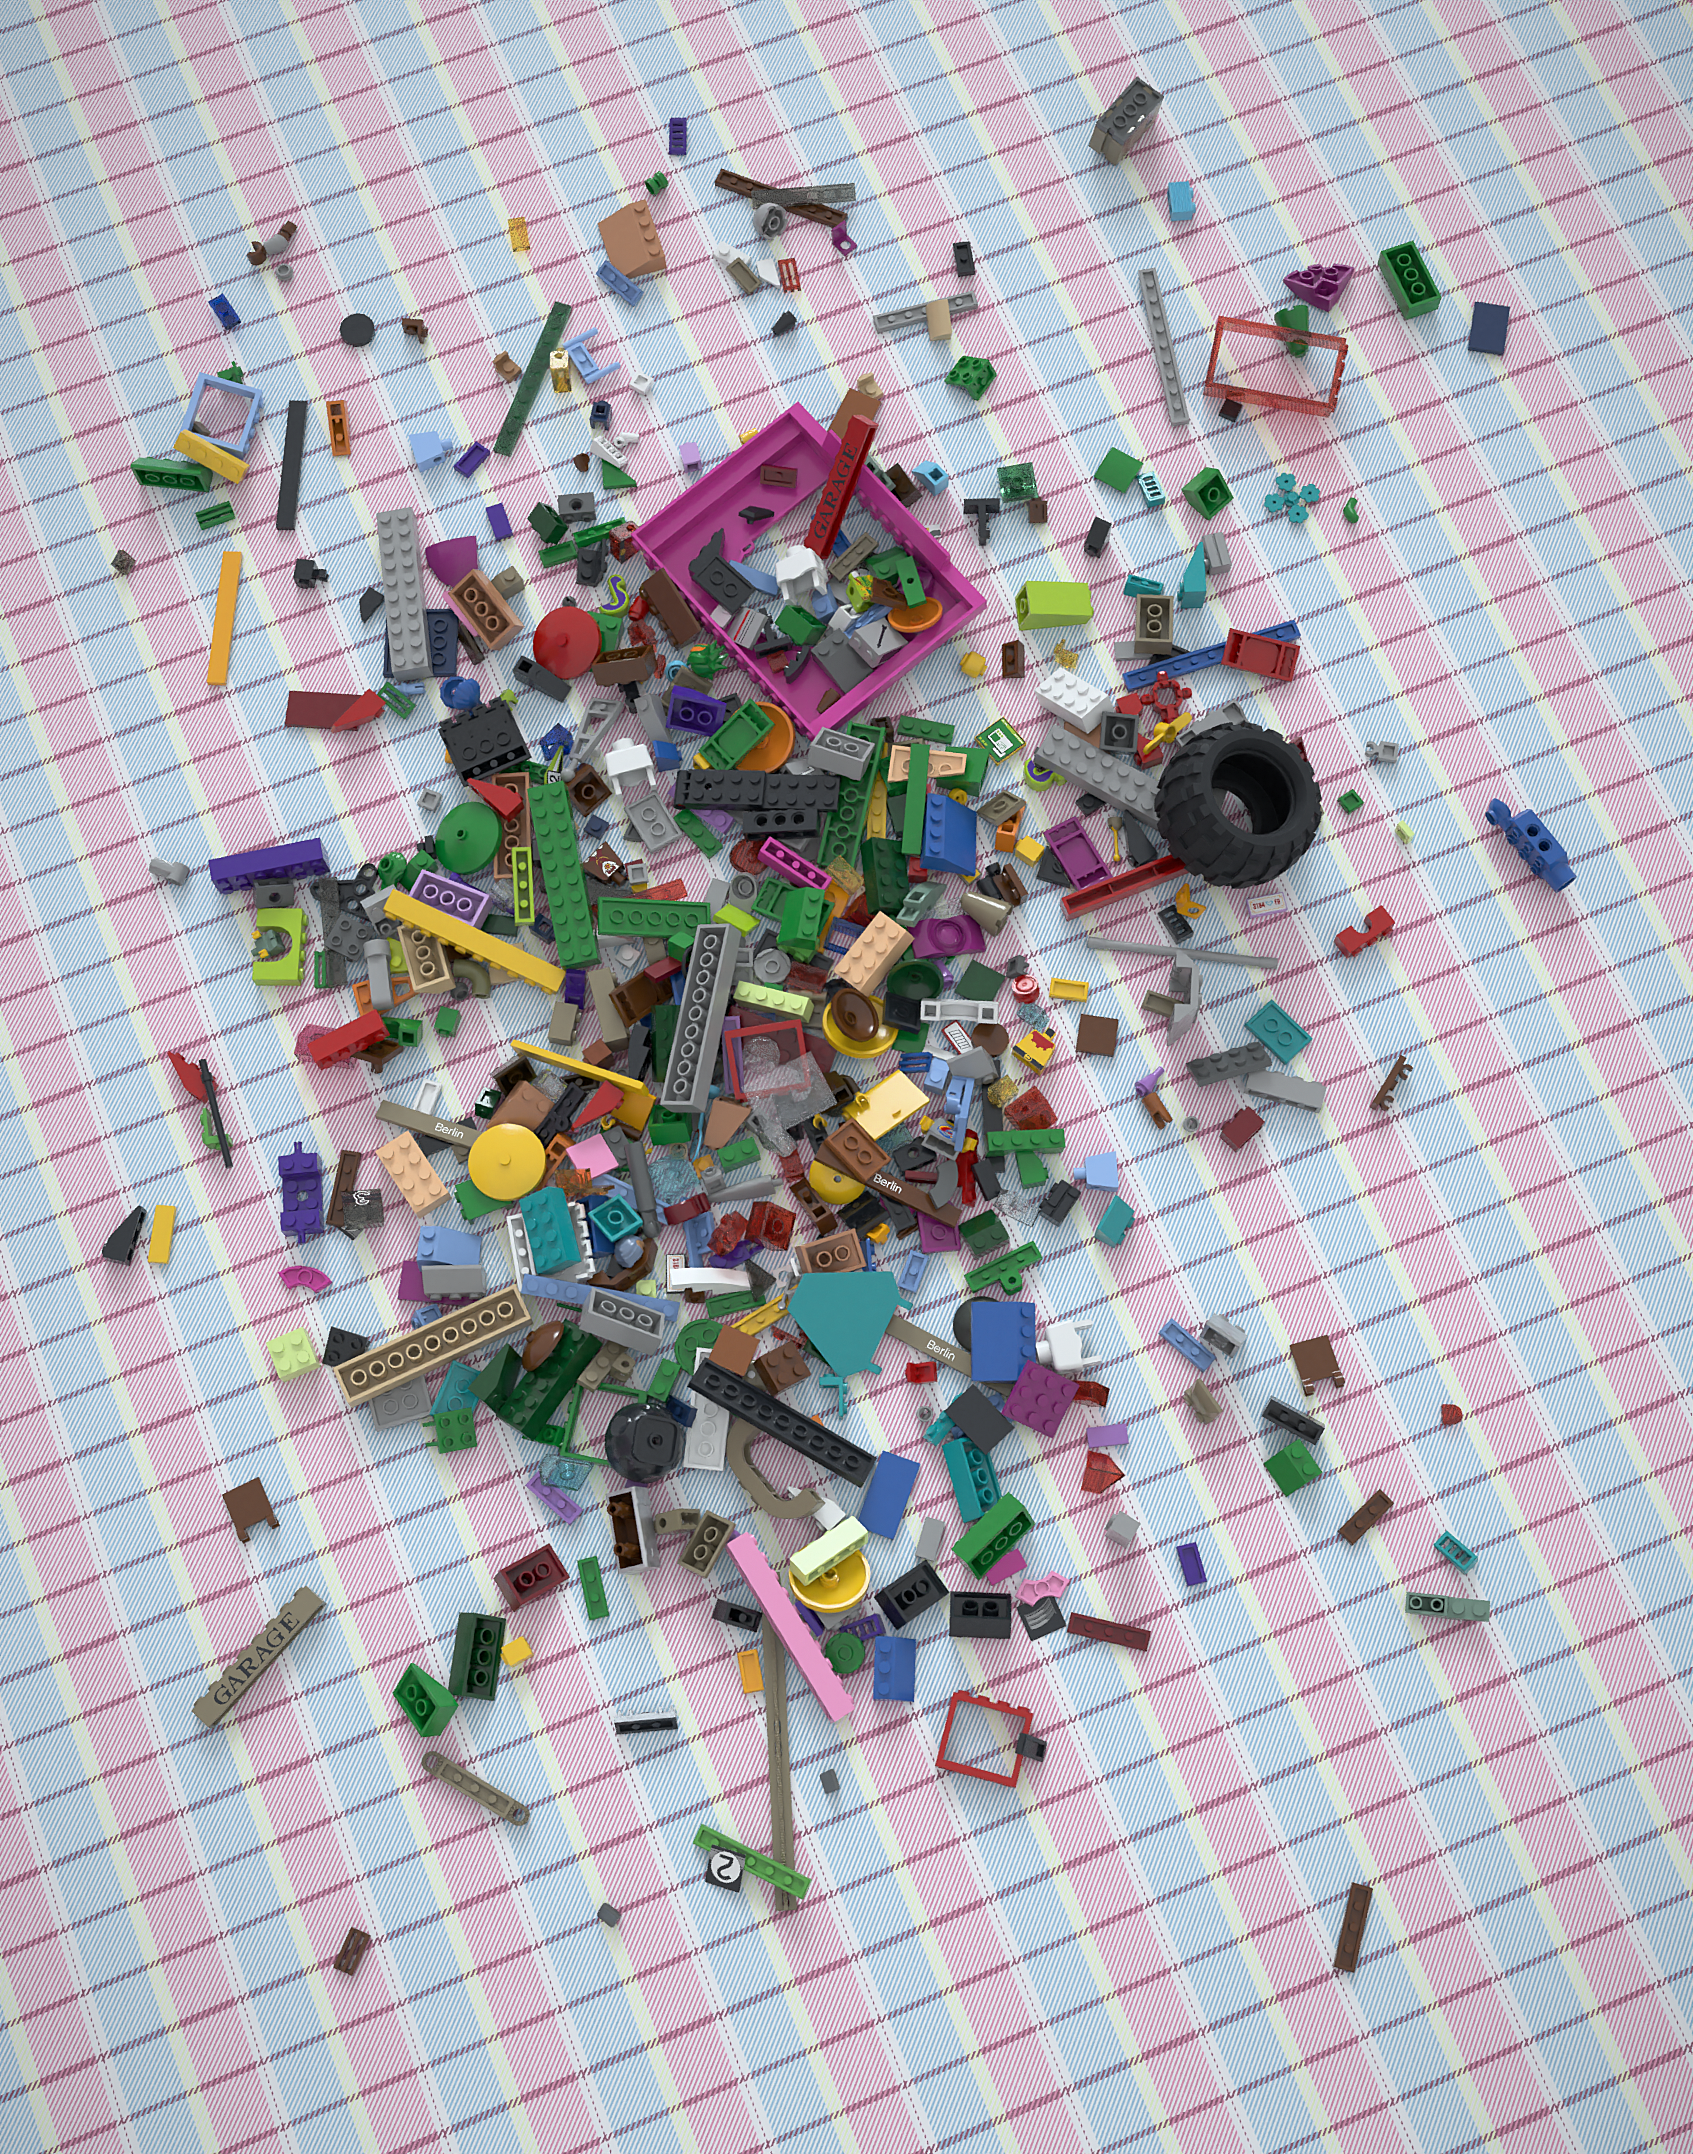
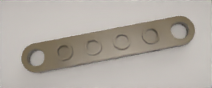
M429 1751L423 1756L422 1767L438 1779L516 1826L525 1825L529 1821L530 1811L525 1805L438 1752ZM430 1756H435L438 1759V1763L434 1768H429L427 1765V1759ZM517 1809H522L525 1812V1818L521 1821L514 1819V1812Z

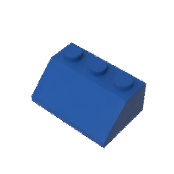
M588 1195L575 1201L576 1203L584 1204L586 1218L583 1221H587L589 1237L586 1240H590L593 1254L589 1259L604 1258L615 1253L614 1242L611 1243L588 1216L590 1211L609 1200L608 1196Z
M875 1636L873 1701L914 1702L916 1639Z

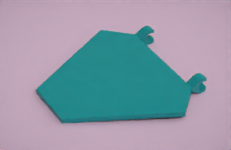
M892 1271L804 1273L787 1310L837 1376L844 1378L866 1369L877 1375L881 1373L882 1368L870 1361L897 1305L911 1310L913 1303L901 1298Z

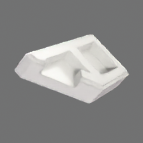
M773 258L756 261L760 280L780 289Z

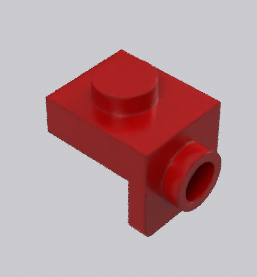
M931 1361L917 1364L909 1362L906 1364L905 1376L909 1383L919 1385L937 1382L936 1362Z

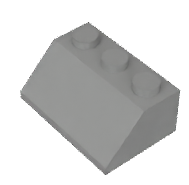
M822 727L810 745L807 764L860 781L866 772L875 744Z
M482 1265L422 1266L424 1294L430 1300H442V1297H449L451 1300L469 1297V1299L477 1300L481 1299V1296H486L487 1273Z

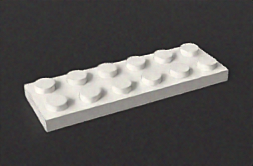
M697 1348L694 1374L704 1357L709 1358L712 1349ZM692 1390L690 1405L698 1410L692 1428L688 1427L683 1467L724 1471L730 1412Z

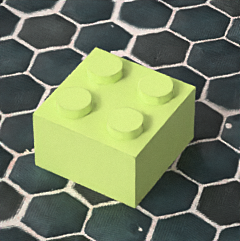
M304 1327L266 1342L278 1376L284 1383L321 1367L308 1331Z

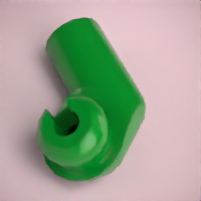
M1350 497L1343 509V514L1348 521L1354 524L1359 520V516L1354 509L1358 501Z

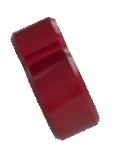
M702 1192L679 1203L665 1207L662 1211L668 1226H674L710 1211L711 1205L706 1193Z

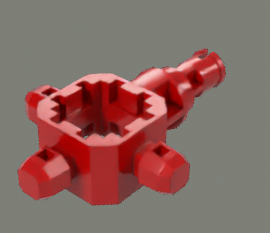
M1160 671L1157 673V682L1152 687L1150 695H1142L1140 701L1142 706H1150L1152 704L1153 711L1161 715L1162 722L1170 724L1179 717L1178 708L1183 700L1192 697L1191 688L1180 689V684L1177 681L1168 680L1166 671ZM1172 689L1176 701L1175 704L1160 705L1157 690Z

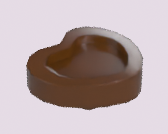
M585 453L576 455L573 459L576 468L580 472H586L589 468V456Z

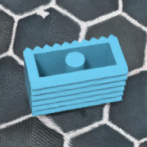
M1189 181L1169 182L1167 197L1171 221L1192 220V215L1196 212L1195 202H1192L1191 199L1194 197L1193 187L1190 188Z

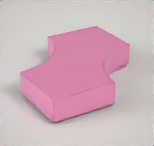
M1051 1571L1041 1580L1032 1581L1024 1578L1015 1598L1031 1607L1044 1597L1060 1599L1070 1580L1054 1571Z

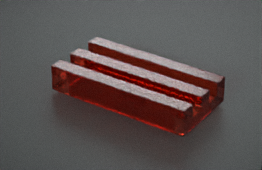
M795 257L778 260L784 294L787 291L794 292L796 289L801 291ZM789 263H792L796 285H793ZM782 264H785L789 286H786Z

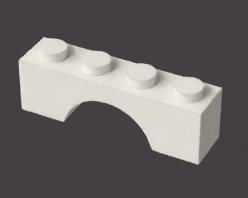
M923 998L921 1001L920 1020H968L977 1023H998L999 1002Z

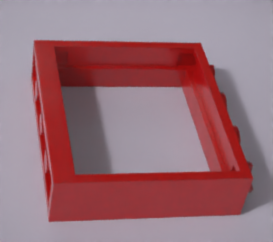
M801 1019L724 1031L735 1100H740V1103L752 1101V1097L759 1096V1100L771 1098L770 1094L778 1093V1097L790 1095L789 1091L797 1090V1093L809 1092L808 1088H812ZM796 1028L805 1083L740 1093L731 1038Z
M958 1690V1693L953 1692L935 1767L1016 1788L1023 1756L1017 1754L1012 1777L1003 1776L943 1759L958 1700L1025 1718L1022 1733L1028 1735L1034 1713H1030V1709L1023 1706H1018L1017 1709L1009 1707L1010 1703L998 1700V1703L989 1702L990 1698L978 1695V1698L971 1697L970 1692Z

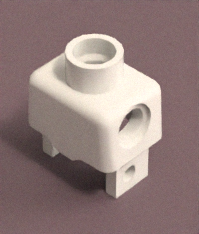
M802 545L792 546L786 551L787 558L775 564L777 585L782 589L784 601L788 605H797L795 596L813 588H816L822 595L827 594L826 582L829 579L825 565L812 549H807Z
M622 738L612 744L613 752L605 755V763L611 788L615 789L618 802L624 801L620 789L623 786L632 788L639 786L645 780H649L652 792L657 791L654 779L656 776L647 746L644 744L635 746L632 738Z
M1072 1319L1048 1326L1044 1334L1045 1341L1036 1342L1038 1364L1046 1365L1051 1363L1053 1372L1059 1375L1082 1372L1083 1368L1100 1365L1102 1361L1101 1355L1081 1358V1348L1083 1345L1081 1337L1076 1333V1331L1092 1328V1319L1072 1322Z

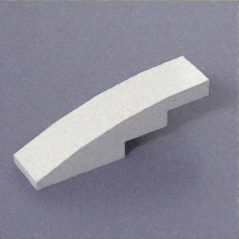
M721 1268L670 1270L673 1290L692 1287L693 1292L712 1290L713 1295L752 1290L749 1272Z

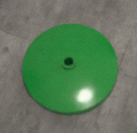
M466 802L452 809L442 820L436 834L435 849L441 864L446 869L459 875H470L484 869L494 859L501 845L502 824L500 818L493 809L480 802Z

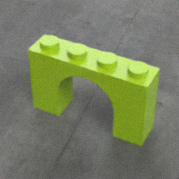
M257 908L256 927L260 932L273 930L292 937V948L289 954L279 961L253 962L252 980L256 986H301L302 979L305 978V970L303 968V962L306 961L304 944H307L305 927L309 924V917L305 914L303 908Z

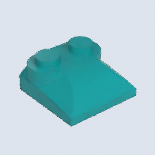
M620 1194L588 1213V1216L611 1243L626 1235L635 1234L638 1228L643 1225L642 1219Z

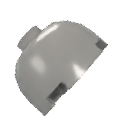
M774 203L761 205L757 208L753 217V225L756 232L767 240H774L773 238L777 235H782L788 219L785 218L786 210Z

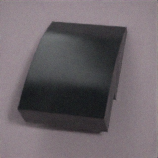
M636 1023L634 1024L629 1041L628 1066L631 1079L644 1082L652 1062V1055L649 1049L651 1033L649 1028Z

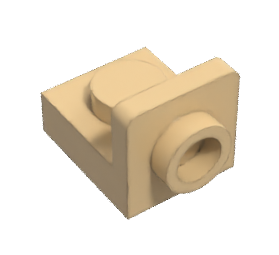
M872 372L863 374L857 379V389L859 392L876 400L883 397V392L875 382Z

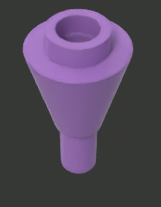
M1159 1066L1152 1074L1135 1083L1136 1092L1141 1096L1149 1095L1158 1078L1165 1070Z

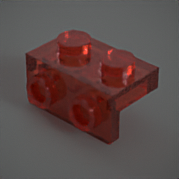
M643 619L632 622L627 627L630 644L634 646L642 642L644 646L653 645L654 652H657V640L654 637L656 635L654 629L651 626L648 627Z

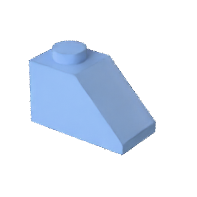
M937 1057L933 1058L930 1070L927 1072L924 1081V1090L942 1096L950 1073L946 1060Z

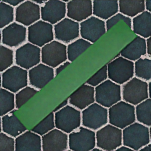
M911 743L901 852L903 855L920 856L930 751V745Z

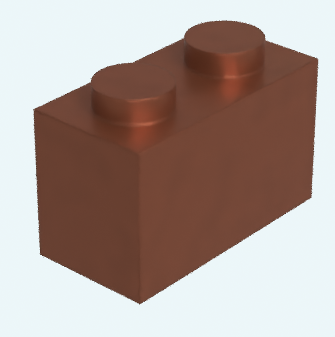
M601 1038L582 1051L584 1056L582 1061L584 1063L605 1070H609L616 1065L612 1052Z

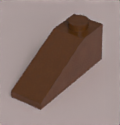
M806 1177L789 1187L821 1236L838 1227L832 1211L816 1190L811 1187Z

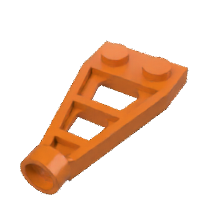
M410 976L391 978L394 1008L419 994L414 992ZM366 980L353 984L352 988L361 1017L374 1010L370 981ZM404 983L409 984L410 991L397 996L395 986ZM392 1009L381 1010L378 1012L382 1016L383 1014L387 1013Z

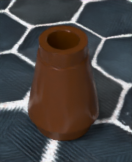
M832 688L828 691L826 690L816 710L820 714L824 713L840 700L842 696Z

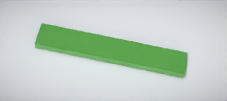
M701 1824L693 1841V1844L708 1852L711 1851V1845L714 1844L745 1854L743 1870L804 1900L812 1882V1879L704 1824Z

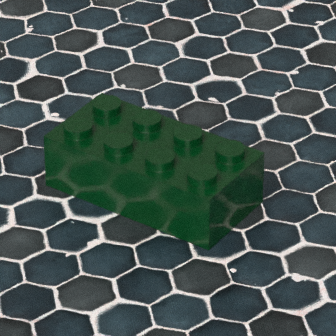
M871 837L860 845L868 915L876 916L881 911L888 917L889 915H894L897 918L904 907L903 900L910 893L906 857L901 854L902 841Z

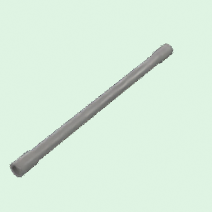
M1088 937L1087 948L1111 949L1175 957L1176 952L1181 950L1190 959L1258 966L1268 969H1277L1278 958L1255 957Z

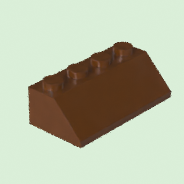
M663 567L641 584L639 595L649 605V611L657 618L660 629L667 634L670 645L678 651L695 642L702 628Z

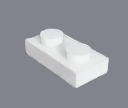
M723 241L713 252V258L727 266L738 257L747 266L751 262L749 255Z

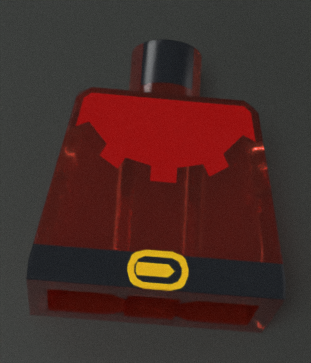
M628 521L609 531L610 554L621 564L639 552L631 543L633 541L631 533L640 527L634 521Z

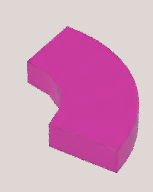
M292 1266L278 1272L289 1290L294 1287L305 1286L317 1294L333 1283L323 1272L312 1267Z

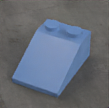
M421 1226L416 1259L419 1271L422 1272V1266L479 1265L482 1237L441 1226Z

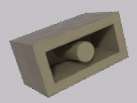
M555 1002L547 1036L550 1043L572 1047L573 1041H576L578 1036V1030H576L577 1023H580L582 1018V1012H580L578 1005Z

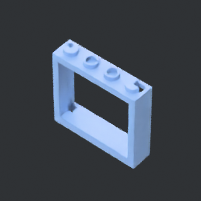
M199 372L180 432L184 429L192 431L206 386L254 399L239 446L194 433L234 457L243 460L245 453L247 454L250 449L249 440L250 438L253 439L255 434L254 425L259 422V409L264 406L265 398L263 397L262 390Z

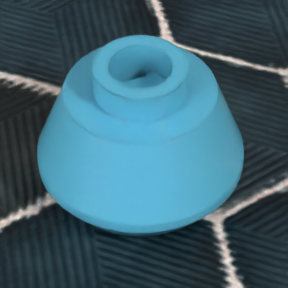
M674 660L666 666L665 675L670 682H672L682 665L689 669L683 661Z

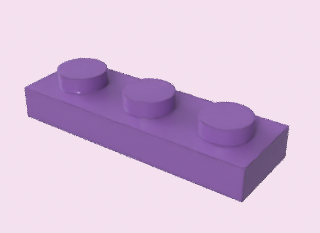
M539 1470L525 1485L570 1526L584 1511Z

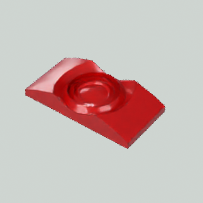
M1229 628L1221 665L1271 679L1292 682L1300 646Z

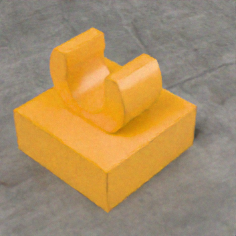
M881 1223L864 1235V1237L870 1238L876 1244L880 1242L881 1245H884L888 1240L886 1235L891 1230L888 1225Z

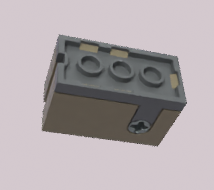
M1136 77L1097 120L1088 146L1098 154L1100 152L1106 155L1105 159L1116 166L1156 121L1164 96L1139 77Z

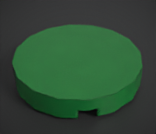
M848 1632L838 1633L827 1642L825 1658L827 1657L833 1666L832 1670L842 1674L853 1673L864 1663L866 1655L865 1646L855 1634Z

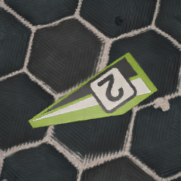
M562 745L559 746L544 775V785L562 781L560 777L563 770Z

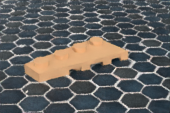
M892 745L888 783L908 781L911 747ZM930 750L927 778L963 775L965 773L967 754Z

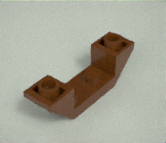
M646 1238L642 1240L645 1244L642 1247L644 1252L632 1267L619 1272L611 1280L601 1270L594 1274L591 1279L587 1280V1283L590 1286L622 1292L626 1291L652 1272L658 1251V1246L654 1239Z

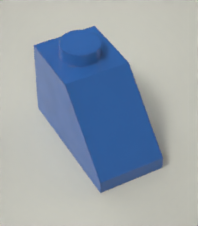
M658 740L652 741L658 771L664 772L679 769V762L683 761L681 750L677 751L676 744Z

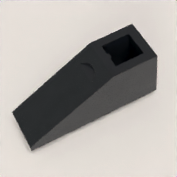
M723 528L712 535L708 545L703 546L699 556L690 562L688 571L691 577L716 552L722 557L725 542Z
M523 655L513 668L516 680L561 703L564 702L572 689L571 686L543 666Z

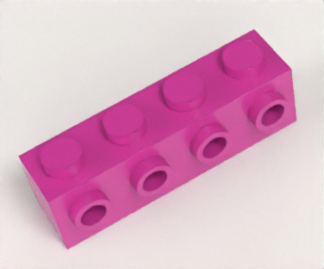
M772 837L768 838L759 851L758 860L800 888L811 887L823 889L826 892L831 884L832 878L827 873L819 870L811 862L806 861Z

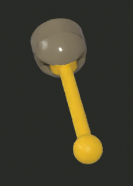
M1115 816L1109 817L1107 821L1109 829L1114 831L1115 855L1113 860L1119 862L1121 857L1118 853L1117 831L1122 828L1123 820L1122 817Z

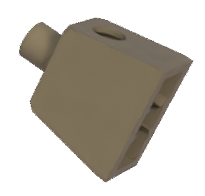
M674 1509L656 1514L655 1521H653L655 1533H658V1535H675L695 1531L701 1521L700 1509Z

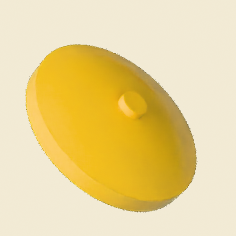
M874 995L868 997L878 1014L879 1028L877 1034L866 1042L854 1041L838 1029L832 1017L830 1002L822 1018V1031L829 1044L842 1054L861 1059L877 1057L888 1051L896 1040L898 1029L882 1024V999Z
M516 1124L497 1125L482 1133L473 1144L469 1154L468 1169L473 1183L483 1194L499 1201H513L530 1194L540 1184L546 1170V1153L540 1140L529 1129Z
M807 1545L804 1546L803 1548H801L798 1552H800V1551H802L803 1549H805V1548L807 1547ZM859 1550L806 1586L790 1571L789 1567V1584L794 1596L803 1605L818 1612L836 1613L847 1610L859 1603L869 1588V1564Z

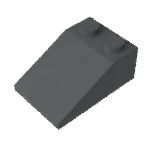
M838 628L811 649V654L816 664L846 695L874 671L848 644L850 639Z

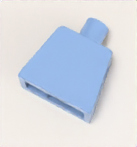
M436 431L408 435L420 473L445 462L446 458L443 451L453 449L451 438L440 441Z
M1116 1151L1086 1157L1083 1168H1073L1074 1180L1085 1179L1086 1189L1117 1192L1119 1185Z

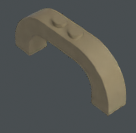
M739 1417L728 1435L727 1458L733 1473L740 1480V1486L748 1490L752 1495V1501L760 1505L770 1515L781 1519H802L816 1513L825 1502L814 1488H804L794 1499L789 1501L784 1500L775 1491L751 1459L750 1449L752 1442L762 1430Z

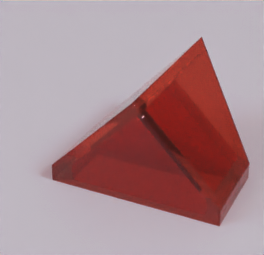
M865 891L853 900L837 924L838 928L864 932L875 918L873 915H868Z
M1088 1451L1081 1490L1101 1494L1122 1479L1125 1474L1109 1455Z

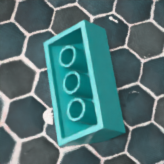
M959 1438L942 1445L963 1523L977 1522L988 1510L997 1504L1002 1494L990 1452L985 1456L969 1438Z

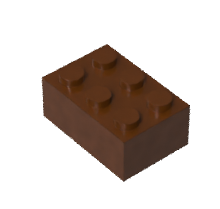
M653 645L601 652L591 665L596 685H603V687H610L615 683L625 685L636 680L638 682L647 681L658 666Z

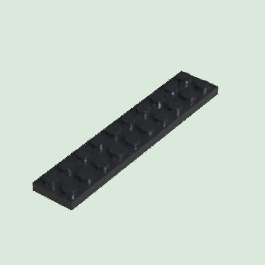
M704 1357L687 1386L859 1488H862L877 1457L706 1357Z

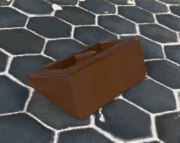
M1019 640L1002 644L1003 678L1025 677L1024 644Z

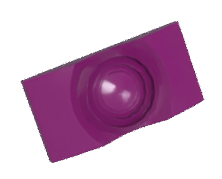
M1076 816L1043 832L1053 855L1063 867L1068 880L1076 891L1113 877Z
M957 915L945 919L928 918L918 921L915 927L906 926L907 931L915 938L911 943L915 959L986 952L981 927L970 915Z

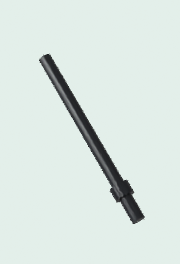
M201 1059L199 1060L202 1073L200 1075L201 1081L205 1085L225 1168L229 1169L233 1167L212 1084L213 1076L209 1072L207 1060Z

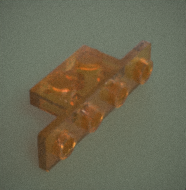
M590 1168L559 1169L554 1171L556 1187L563 1188L566 1197L576 1196L577 1193H581V1196L592 1195L593 1192H596L597 1195L608 1194V1190L615 1189V1185L592 1186Z

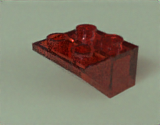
M1035 1085L1004 1109V1116L1017 1131L1048 1129L1058 1121L1049 1102Z

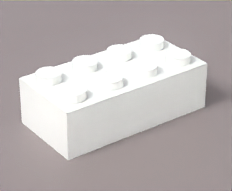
M1061 667L1034 690L1040 706L1087 734L1101 723L1103 711H1114L1108 694Z

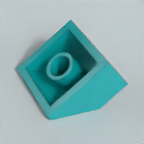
M1115 1195L1096 1228L1094 1238L1112 1248H1115L1117 1244L1121 1245L1126 1236L1124 1234L1126 1227L1130 1229L1135 1221L1133 1217L1135 1211L1119 1196Z

